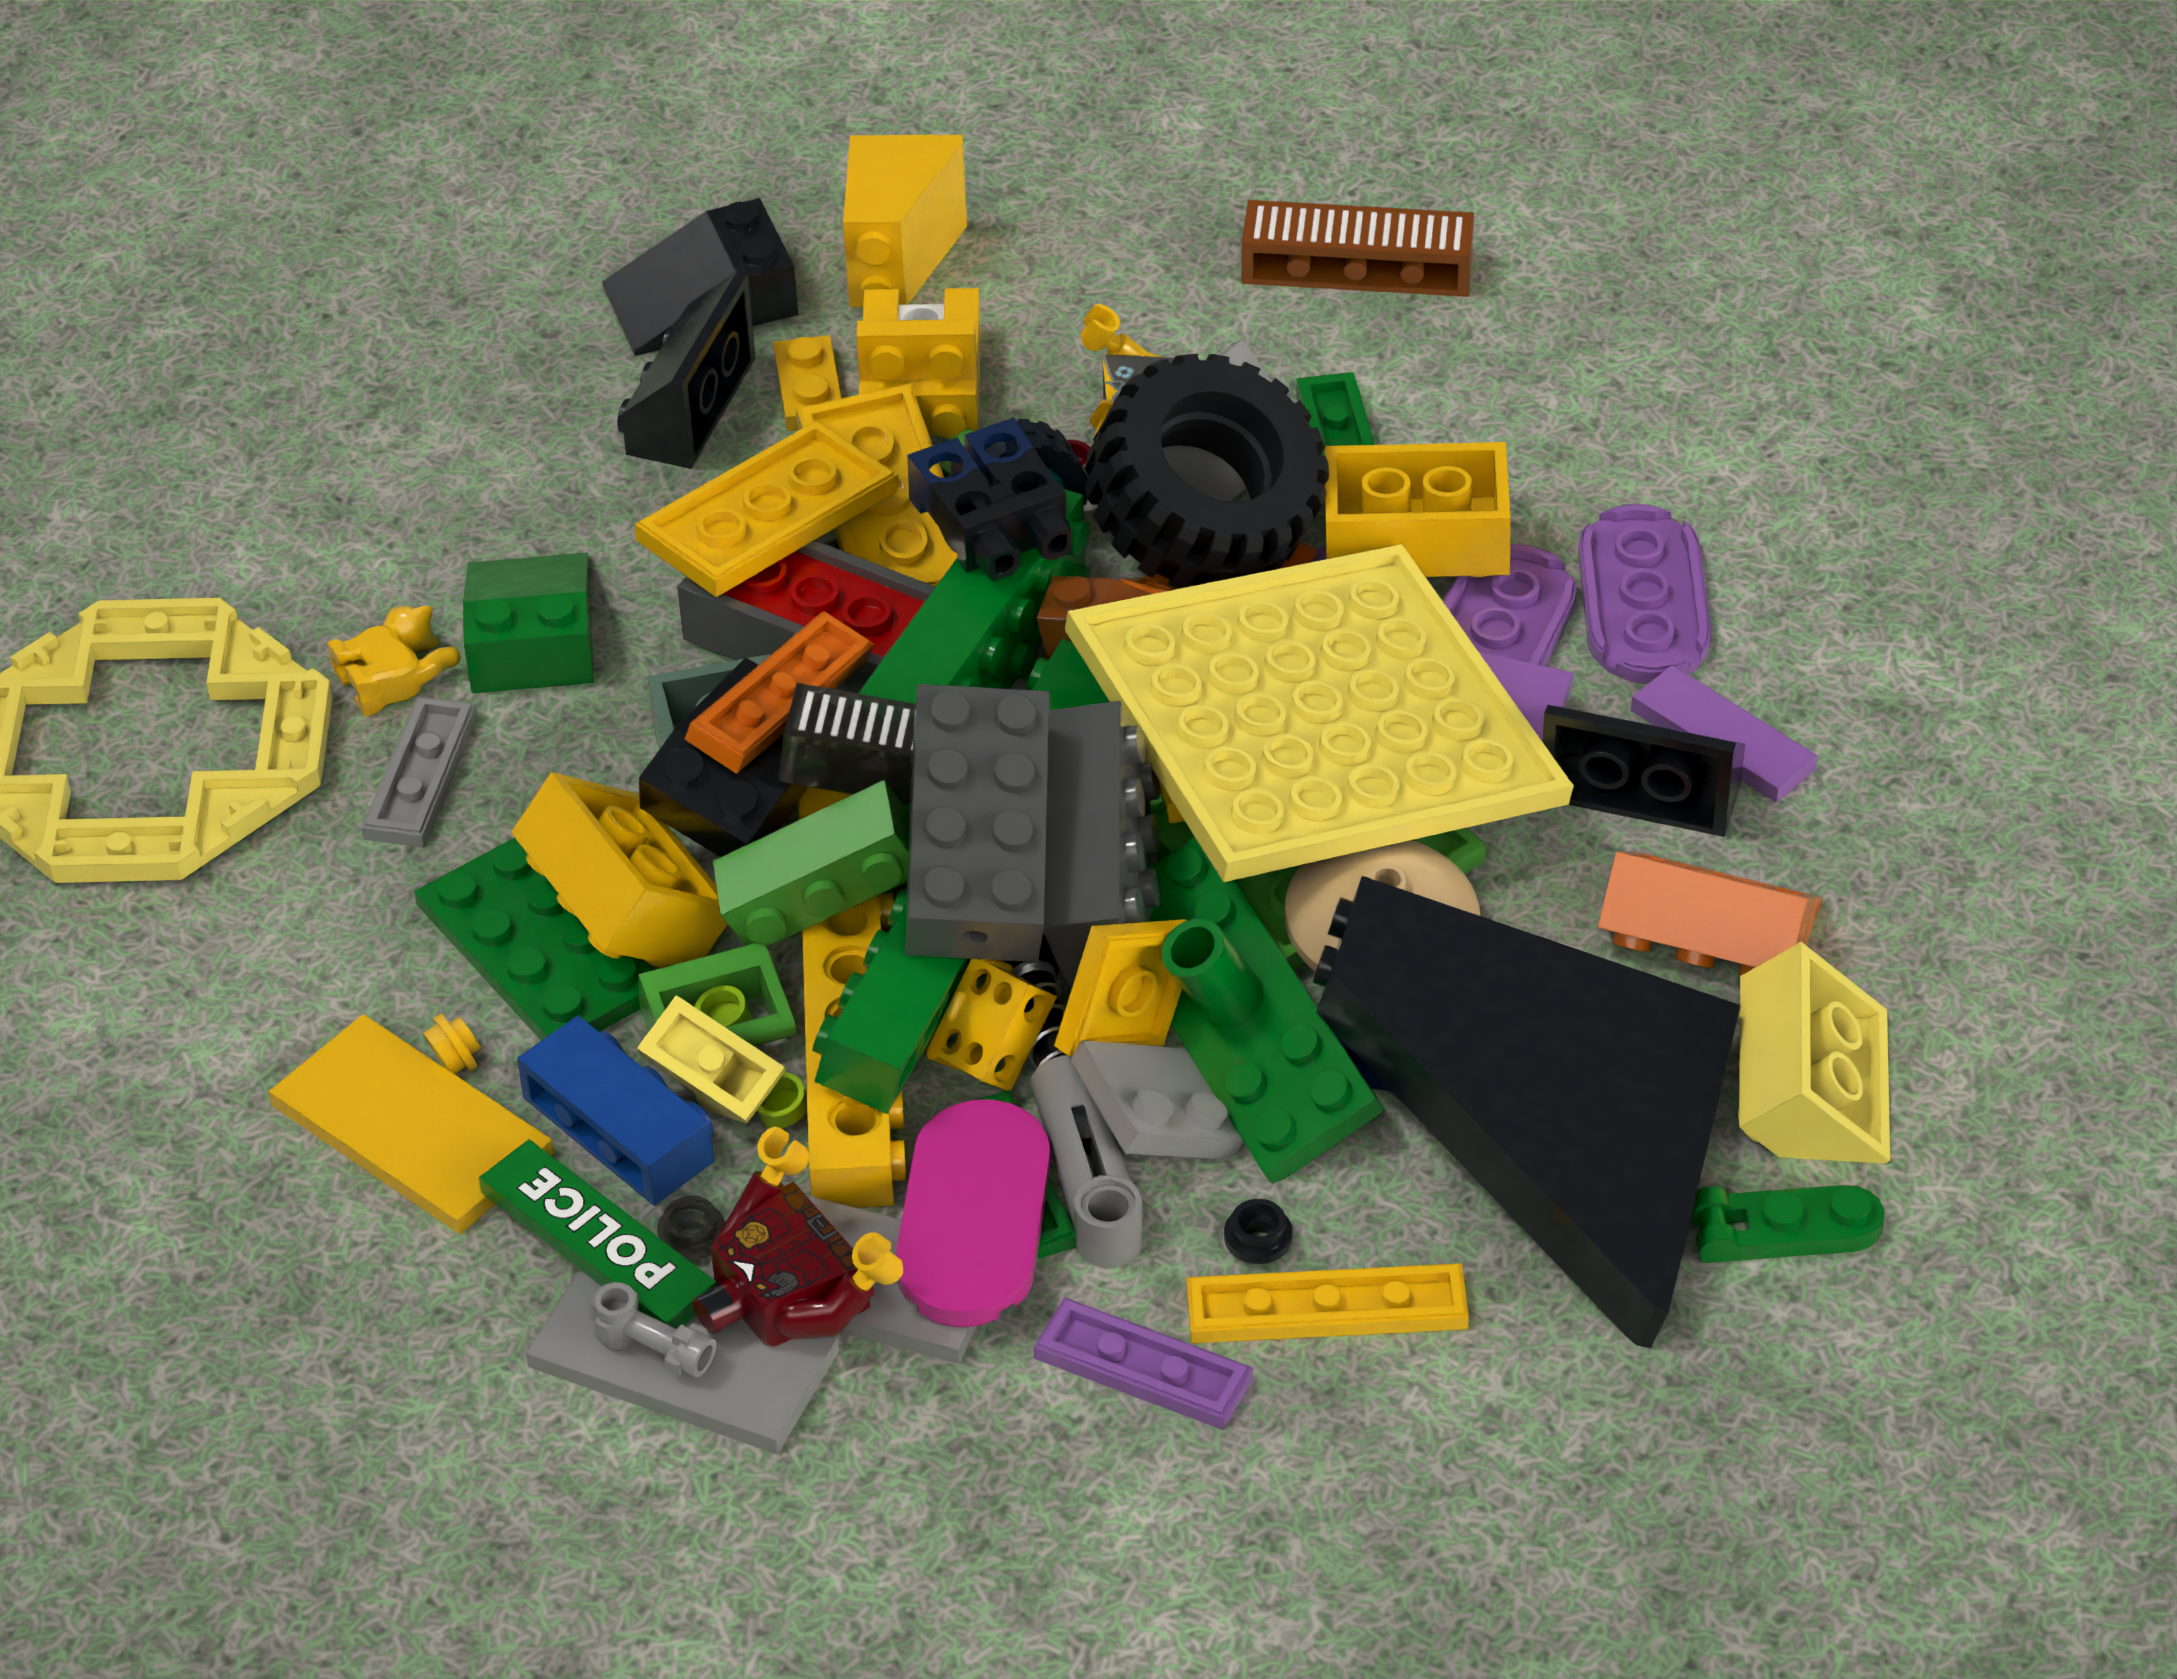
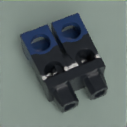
M1014 417L965 434V447L956 437L907 455L909 500L920 514L929 513L940 528L948 546L953 552L958 553V562L966 573L981 568L991 580L996 581L1014 574L1015 570L1020 567V553L1036 548L1042 558L1051 561L1069 554L1072 550V532L1066 518V492L1058 481H1054L1050 471ZM995 442H1006V456L996 458L985 451L989 445ZM950 461L951 475L945 478L938 477L930 472V468L938 462Z

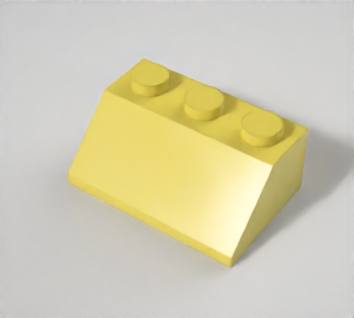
M1802 942L1741 975V1007L1739 1011L1740 1058L1738 1061L1740 1070L1739 1128L1751 1140L1761 1143L1776 1156L1782 1158L1888 1163L1890 1161L1887 1009Z

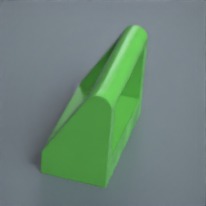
M754 943L638 974L639 1008L648 1031L651 1030L676 995L695 1007L698 998L708 989L719 985H730L739 989L746 1000L760 996L768 1015L725 1028L753 1046L797 1034L791 1009L766 944Z

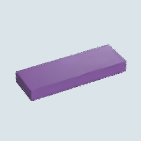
M1673 665L1632 696L1631 711L1655 726L1744 743L1745 751L1741 781L1774 802H1778L1816 770L1818 755Z
M1065 1297L1033 1347L1034 1359L1221 1430H1224L1253 1380V1367Z

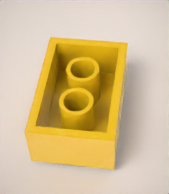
M1506 442L1325 446V456L1329 463V479L1325 484L1327 493L1325 496L1326 559L1402 544L1425 577L1510 575L1511 516Z
M551 772L511 831L512 835L527 852V863L535 871L548 879L558 892L557 901L568 912L577 916L589 932V942L606 956L615 959L621 958L622 955L638 958L657 968H664L668 965L672 966L705 957L728 925L720 913L716 884L667 824L640 809L638 793Z

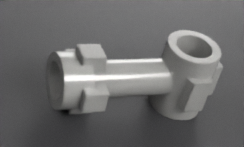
M619 1282L608 1283L598 1289L590 1302L591 1317L595 1322L596 1338L604 1346L610 1349L621 1350L632 1346L637 1341L666 1355L663 1359L664 1369L678 1376L685 1372L698 1378L709 1368L716 1352V1340L708 1336L707 1329L693 1322L688 1327L681 1324L676 1329L640 1312L637 1292L630 1286Z

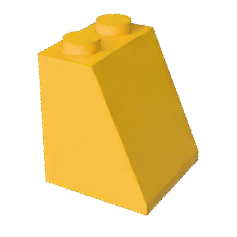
M963 134L850 135L843 216L849 307H863L864 290L899 289V305H908L967 227Z

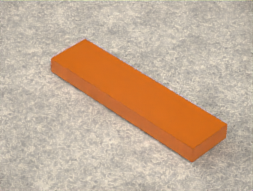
M822 611L694 719L689 725L684 740L736 774L739 773L801 719L808 691L814 692L811 710L823 699L824 694L828 695L868 660L874 644L828 613Z

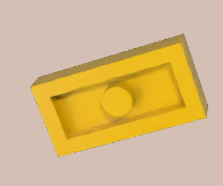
M830 335L799 337L773 342L787 431L800 430L796 421L797 408L841 399Z

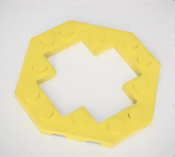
M221 598L99 600L78 613L80 623L58 637L48 632L10 656L12 666L0 673V839L54 883L183 880L321 786L333 699L330 680L314 668L307 671L293 661L288 648L260 627L252 630L238 619L236 609ZM210 658L206 681L210 700L265 699L255 770L192 771L185 817L66 819L71 795L67 774L12 775L25 706L33 704L87 703L95 660Z

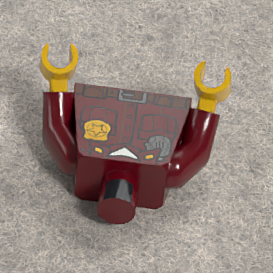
M780 1127L769 1128L761 1135L757 1151L760 1159L767 1165L763 1172L754 1171L711 1246L714 1280L717 1282V1285L692 1300L699 1321L710 1334L713 1335L736 1321L743 1319L764 1345L774 1347L792 1339L837 1336L857 1314L870 1308V1299L874 1295L873 1285L875 1282L882 1285H890L898 1281L903 1274L902 1260L890 1252L891 1242L879 1233L870 1232L862 1236L856 1242L854 1248H852L795 1182L784 1187L781 1183L783 1176H794L801 1173L807 1167L809 1153L803 1144L794 1140L788 1146L786 1153L780 1157L782 1149L789 1140V1133Z

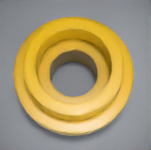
M442 1013L433 1017L432 1020L435 1025L422 1034L444 1067L455 1075L464 1068L469 1073L476 1069L478 1065L472 1055L482 1048L462 1018L458 1016L449 1023Z

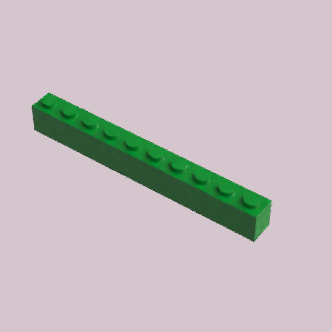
M1063 638L1050 660L1039 657L1026 686V690L1049 691V710L1110 702L1074 644ZM904 888L897 896L890 912L887 924L892 927L889 933L880 929L877 930L863 961V966L867 967L864 975L855 971L851 974L838 1003V1008L842 1010L838 1018L830 1014L826 1016L812 1048L813 1052L821 1055L814 1080L815 1083L886 1114L890 1112L941 1022L971 960L968 958L905 955L907 889Z

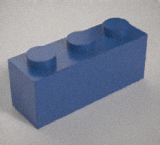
M579 1015L517 1058L523 1098L653 1206L715 1162L712 1143L714 1128L703 1108L693 1101L686 1103L667 1087L664 1079L655 1069L650 1066H640L624 1053L621 1045L613 1035L604 1030L598 1032Z

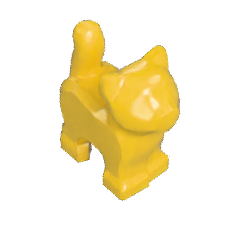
M413 606L393 607L386 614L385 621L381 626L366 629L354 638L344 642L338 639L327 642L333 672L344 687L349 684L353 685L357 692L353 700L365 717L379 712L390 703L401 702L414 697L420 692L423 684L439 675L443 670L455 667L460 663L461 656L459 650L455 647L439 648L421 660L417 658L415 652L430 650L440 645V641L433 633L430 623L433 614L431 606H421L418 608Z

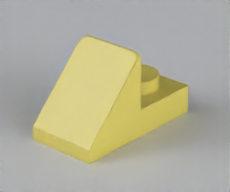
M677 995L637 1047L638 1053L642 1058L692 1090L699 1106L710 1112L745 1124L749 1122L786 1071L785 1066Z

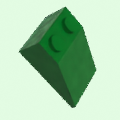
M588 553L468 563L463 597V635L471 694L594 683Z

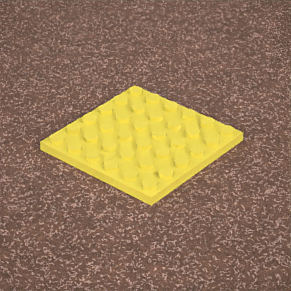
M1402 544L1067 612L1065 625L1067 635L1110 702L1121 700L1130 725H1140L1144 738L1147 762L1152 765L1154 773L1223 882L1569 805L1573 784Z

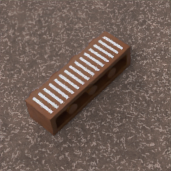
M1248 200L1241 243V284L1468 297L1473 254L1474 212Z

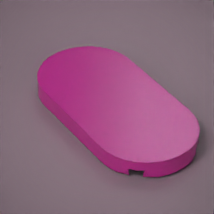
M980 1099L961 1102L947 1107L934 1115L923 1126L916 1139L896 1249V1256L903 1263V1274L897 1283L905 1299L907 1296L911 1302L917 1305V1312L933 1322L955 1327L984 1325L1000 1318L999 1311L1008 1308L1013 1302L1015 1308L1026 1298L1032 1287L1051 1162L1049 1140L1044 1128L1034 1116L1024 1109L998 1100Z

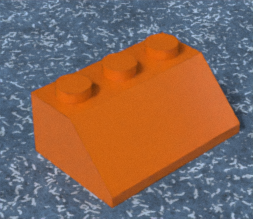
M1616 851L1597 928L1613 931L1612 943L1630 949L1650 952L1652 942L1677 947L1676 960L1698 966L1713 968L1716 957L1741 963L1738 973L1741 976L1800 942L1806 945L1823 897L1637 851Z

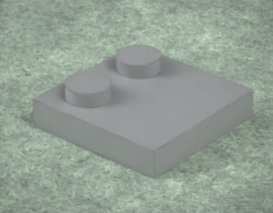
M1081 1041L1070 1059L1125 1154L1226 1159L1234 1156L1243 1143L1242 1138L1227 1116L1228 1112L1225 1105L1216 1098L1186 1048Z

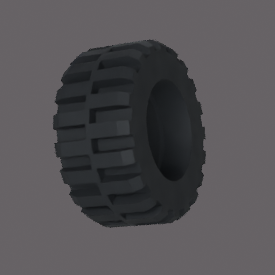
M1198 354L1176 355L1171 364L1166 359L1146 366L1142 374L1134 375L1123 386L1093 439L1094 443L1087 454L1085 465L1089 476L1085 482L1087 499L1091 505H1098L1093 516L1103 533L1111 532L1114 536L1111 545L1124 559L1130 555L1140 563L1138 570L1151 578L1154 577L1155 573L1169 579V586L1179 589L1189 587L1190 584L1201 585L1280 569L1285 560L1290 559L1321 509L1327 494L1324 486L1329 479V463L1326 456H1321L1326 447L1318 427L1310 428L1308 424L1312 418L1309 411L1300 400L1294 403L1287 396L1289 388L1277 378L1270 382L1259 375L1261 368L1247 362H1243L1241 367L1229 363L1230 357L1209 354L1206 360H1199ZM1182 445L1192 446L1218 456L1228 463L1240 476L1248 490L1250 500L1239 502L1222 501L1197 492L1184 483L1173 471L1164 455L1163 448Z

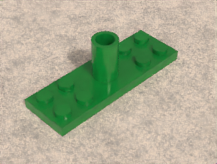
M1194 837L1150 867L1156 871L1160 891L1159 907L1150 908V922L1187 920L1176 926L1168 934L1161 952L1164 966L1182 988L1171 1025L1216 1098L1225 1105L1228 1112L1227 1116L1261 1171L1273 1184L1286 1179L1384 1112L1385 1109L1335 1032L1316 1013L1318 1009L1317 1004L1237 881H1222L1199 842Z

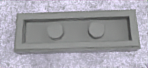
M416 697L361 827L364 840L425 847L478 717L476 704Z

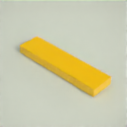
M1462 1263L1186 1277L1191 1344L1468 1329L1469 1316Z

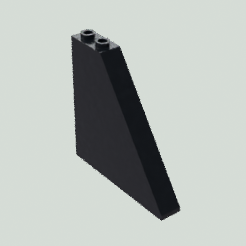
M1361 876L1353 900L1340 897L1327 935L1339 938L1337 948L1328 945L1324 946L1312 983L1324 987L1316 1013L1615 1326L1636 1346L1651 1348L1670 1310L1741 1005Z

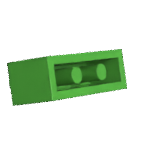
M883 780L714 860L713 866L721 916L745 946L758 943L766 944L768 947L907 882L909 811L888 783Z

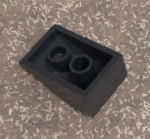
M760 198L745 202H734L728 206L705 211L602 281L603 289L634 356L660 350L667 328L670 325L675 326L687 304L736 271L748 273L753 326L798 315L795 267Z
M746 657L675 727L639 776L640 809L719 857L725 856L777 831L848 732L847 718L842 715L837 736L831 735L836 711L827 706L821 733H815L822 704L819 702L809 712L805 731L798 730L801 719L798 720L737 774L684 740L690 723L758 666V664Z

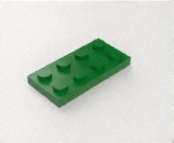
M515 837L414 891L416 905L541 1041L577 1015L600 1032L640 1010L638 974L653 970L642 959L624 955L619 959L604 955L593 947L588 940V930L577 916L571 914L557 901L558 892L545 876L539 874L527 863L526 857L528 854Z

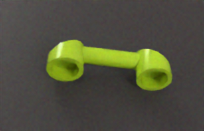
M719 985L708 989L698 998L695 1004V1008L724 1027L753 1019L743 993L730 985ZM785 1072L757 1109V1114L765 1128L769 1129L776 1126L783 1129L797 1123L807 1114V1092L802 1081L796 1075Z

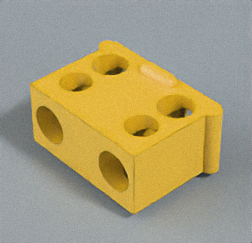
M971 959L926 1050L927 1058L952 1069L963 1070L985 1083L1003 1090H1010L1011 1092L1057 996L1012 973V965L1002 960ZM987 973L984 984L977 989V978L981 974ZM1033 997L1034 1007L1029 1012L1024 1013L1026 1004ZM958 1032L956 1042L952 1047L948 1048V1038ZM1004 1057V1068L999 1072H995L996 1065Z

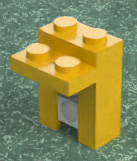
M945 288L944 304L899 305V289L864 290L863 321H857L856 332L860 380L859 394L911 383L929 436L953 438L967 428L972 431L979 430L981 357L979 288Z

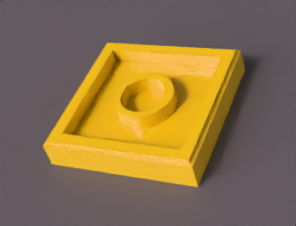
M1187 920L1091 926L1054 1046L1069 1057L1073 1056L1081 1041L1164 1046L1182 988L1163 964L1161 957L1162 946L1168 934L1176 926Z

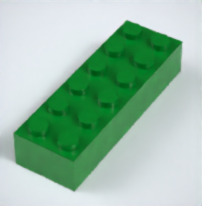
M1064 489L1066 492V518L1072 532V550L1069 554L1049 561L1046 558H1042L1036 548L1020 553V567L1015 570L1014 574L996 581L991 580L981 568L966 573L958 562V557L847 708L849 730L855 701H862L854 737L849 739L852 776L875 775V784L885 780L910 813L911 747L913 743L917 684L1011 689L1018 678L1026 679L1030 675L1035 665L1037 650L1043 643L1037 616L1052 577H1091L1090 568L1085 566V547L1089 537V524L1084 522L1082 494ZM876 703L878 706L870 740L866 742L863 741L871 704ZM887 706H893L894 709L886 744H879ZM903 709H910L902 747H895Z

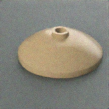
M1414 840L1301 865L1289 884L1284 912L1286 930L1294 949L1302 960L1315 972L1324 946L1328 945L1337 948L1339 938L1327 934L1340 897L1353 900L1361 876L1480 916L1476 893L1465 874L1446 856Z

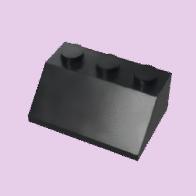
M736 271L687 304L675 326L670 325L667 328L660 351L653 362L649 361L645 364L639 386L631 399L626 398L619 409L617 427L618 431L624 434L626 455L692 469L756 359L748 273Z
M1547 705L1544 713L1542 742L1573 784L1569 805L1725 837L1741 786L1745 751L1744 743L1561 706Z

